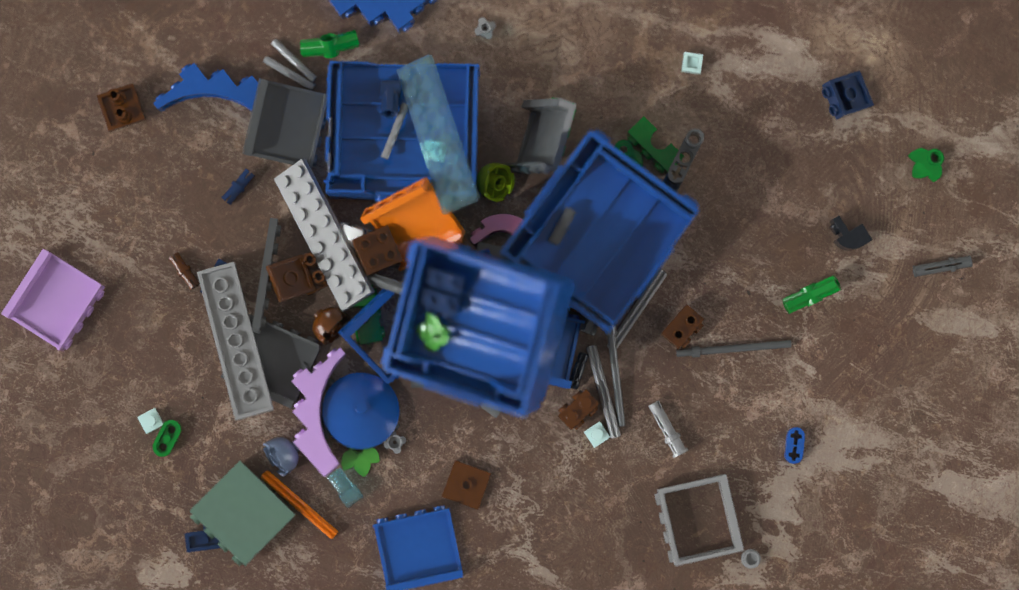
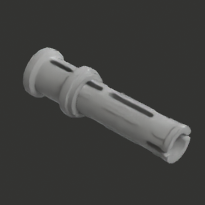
M658 400L649 405L648 407L665 436V444H668L673 452V458L688 451V448H685L680 439V433H676L660 401Z

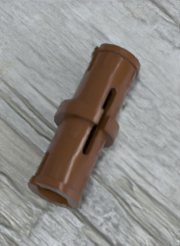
M179 253L173 254L178 260L177 262L170 256L168 260L178 271L177 275L183 278L189 289L195 288L191 281L197 287L200 282L191 272L192 268L186 265Z

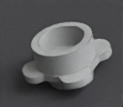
M480 18L478 20V27L474 30L475 34L491 39L496 23Z
M393 431L392 435L384 442V447L386 449L390 448L395 454L401 452L402 445L406 443V438L397 435Z

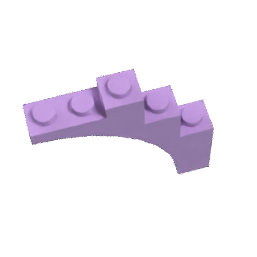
M336 348L327 355L328 359L324 363L320 361L313 367V373L307 368L304 370L301 368L293 375L294 379L292 380L293 384L307 398L306 400H299L294 405L296 409L292 411L307 427L306 431L302 429L295 435L296 440L294 444L324 477H327L340 465L325 438L321 407L328 380L336 366L347 355L341 348L338 350Z

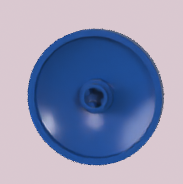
M352 373L341 377L328 389L323 400L322 418L325 428L334 440L351 449L364 450L382 444L392 435L399 420V402L394 390L383 379L373 374Z

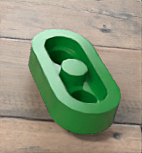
M168 420L162 425L153 443V451L157 456L165 457L173 451L182 432L179 422ZM171 426L175 427L174 433H170L169 428ZM163 443L167 446L165 451L161 450V444Z

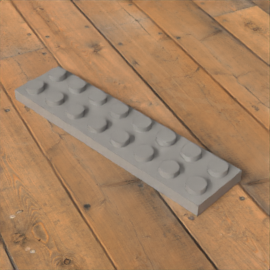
M299 160L274 178L312 254L316 257V262L324 273L325 279L342 311H347L375 291L351 245L344 237L342 228L307 160Z
M235 262L198 271L197 275L235 420L238 421L273 411V404Z

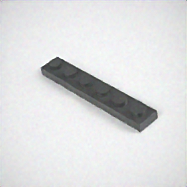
M270 218L253 318L252 331L257 334H261L262 328L265 329L267 317H264V311L269 308L270 299L267 298V293L272 290V282L266 266L276 263L273 262V256L277 255L279 246L276 243V238L281 235V225H279L276 218Z

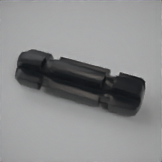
M579 352L578 361L575 363L571 375L572 379H570L572 381V389H578L579 379L581 380L586 366L585 362H587L589 357L586 353Z

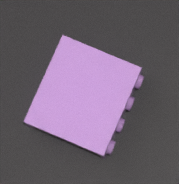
M42 249L1 314L55 346L57 350L64 351L73 343L72 338L74 334L79 333L84 325L82 322L85 317H89L93 312V305L96 300L99 301L104 295L103 289L105 286L51 252Z

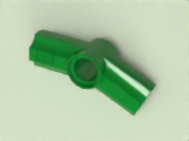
M355 30L338 35L328 33L320 38L300 41V52L303 57L323 55L325 58H334L342 51L359 47V40Z
M835 275L818 283H812L800 289L799 292L782 299L785 310L790 314L805 306L809 307L820 302L823 298L841 290L840 283Z

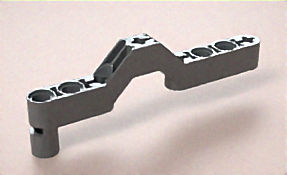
M692 129L687 133L662 182L676 193L704 140V134L699 129ZM696 136L698 143H692L689 137ZM687 153L690 157L689 162H681L680 154ZM675 163H677L680 167L686 168L685 170L681 168L679 172V176H681V178H677L676 180L673 179V175L671 174V172L675 173V171L678 168V166L675 165Z

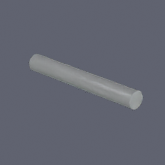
M277 39L272 41L271 44L312 83L317 79V76Z
M268 56L264 58L263 62L307 89L311 91L314 89V83Z
M402 103L381 155L384 159H389L408 111L409 105Z

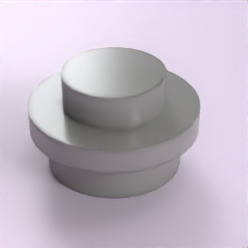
M748 549L742 553L741 562L746 568L753 569L760 564L761 557L756 550Z

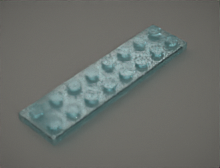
M428 54L396 71L399 80H401L400 84L442 214H448L478 201L479 197L433 56Z

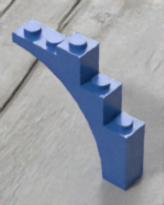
M329 0L342 19L353 16L356 13L355 10L359 9L370 26L380 24L384 21V17L387 16L399 33L402 31L407 32L413 27V23H415L413 14H420L424 10V6L437 1Z
M195 63L192 65L187 64L179 74L183 81L174 83L170 91L157 96L156 101L153 103L160 112H163L169 107L188 99L217 97L231 100L252 111L258 82L253 76H247L239 82V86H236L224 69L215 71L211 74L210 79L207 80Z

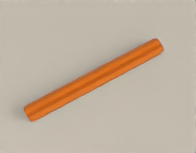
M266 470L261 475L263 481L330 539L337 535L338 530L270 471Z

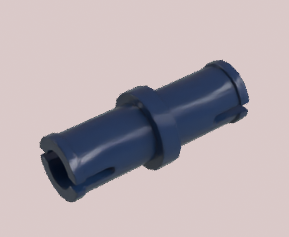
M245 168L236 181L233 180L232 186L221 197L223 200H226L231 195L227 201L230 205L241 192L245 191L244 188L255 177L251 172L245 178L250 172L247 168Z

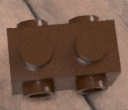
M686 304L660 335L675 348L679 349L681 346L685 348L691 341L689 338L693 332L697 334L704 326L702 324L704 318ZM688 318L692 319V324L688 323ZM675 332L680 334V338L675 337Z
M579 390L572 397L574 401L570 405L565 403L558 410L560 412L558 415L559 419L570 430L573 428L579 429L585 423L583 419L587 415L591 417L599 410L596 407L599 402L587 390L584 392Z

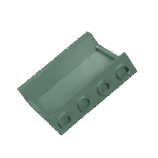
M241 461L190 510L192 514L190 518L197 525L201 523L205 526L204 532L211 539L215 536L220 541L217 545L224 552L229 550L234 555L232 557L233 561L239 566L243 564L245 567L295 517V514Z

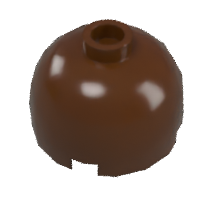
M337 307L320 309L314 315V335L324 345H327V341L332 343L340 336L338 332L344 327L345 322L350 321L351 317Z

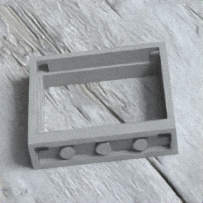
M726 474L657 489V494H654L656 504L661 506L662 512L659 513L661 524H665L666 532H663L665 543L670 545V551H667L670 563L673 562L675 566L744 551ZM718 482L733 546L679 558L664 494Z

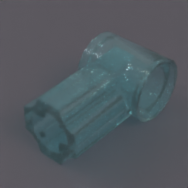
M341 467L327 477L347 508L364 497L354 483L352 484Z

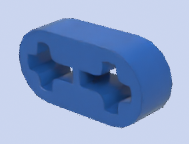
M791 428L786 435L784 456L786 461L791 464H797L803 458L805 433L801 428ZM795 430L799 435H801V437L796 440V445L794 444V438L791 437V434L795 433ZM793 446L796 447L795 453L799 454L798 458H795L794 461H792V457H789V453L793 452Z

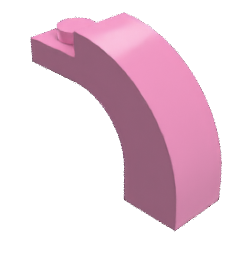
M510 214L489 216L481 221L484 226L483 229L479 227L471 233L470 241L476 246L478 242H482L497 232L513 235L523 222V219Z

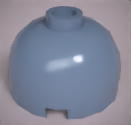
M275 437L263 444L266 446L263 449L272 467L277 466L279 468L276 471L279 475L285 476L296 468L299 460L297 453L299 448L294 444V441L290 442L284 437Z

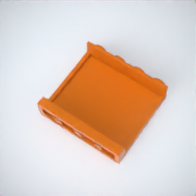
M427 177L364 209L360 217L364 224L370 222L376 230L388 225L403 259L400 262L399 271L406 268L408 270L410 261L406 259L411 242L414 243L415 240L434 236L460 244L466 232Z

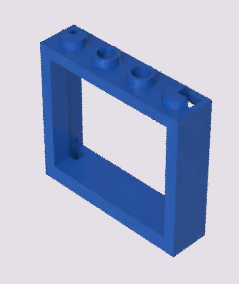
M382 289L338 333L389 384L400 376L390 372L385 373L350 337L395 294L392 291Z

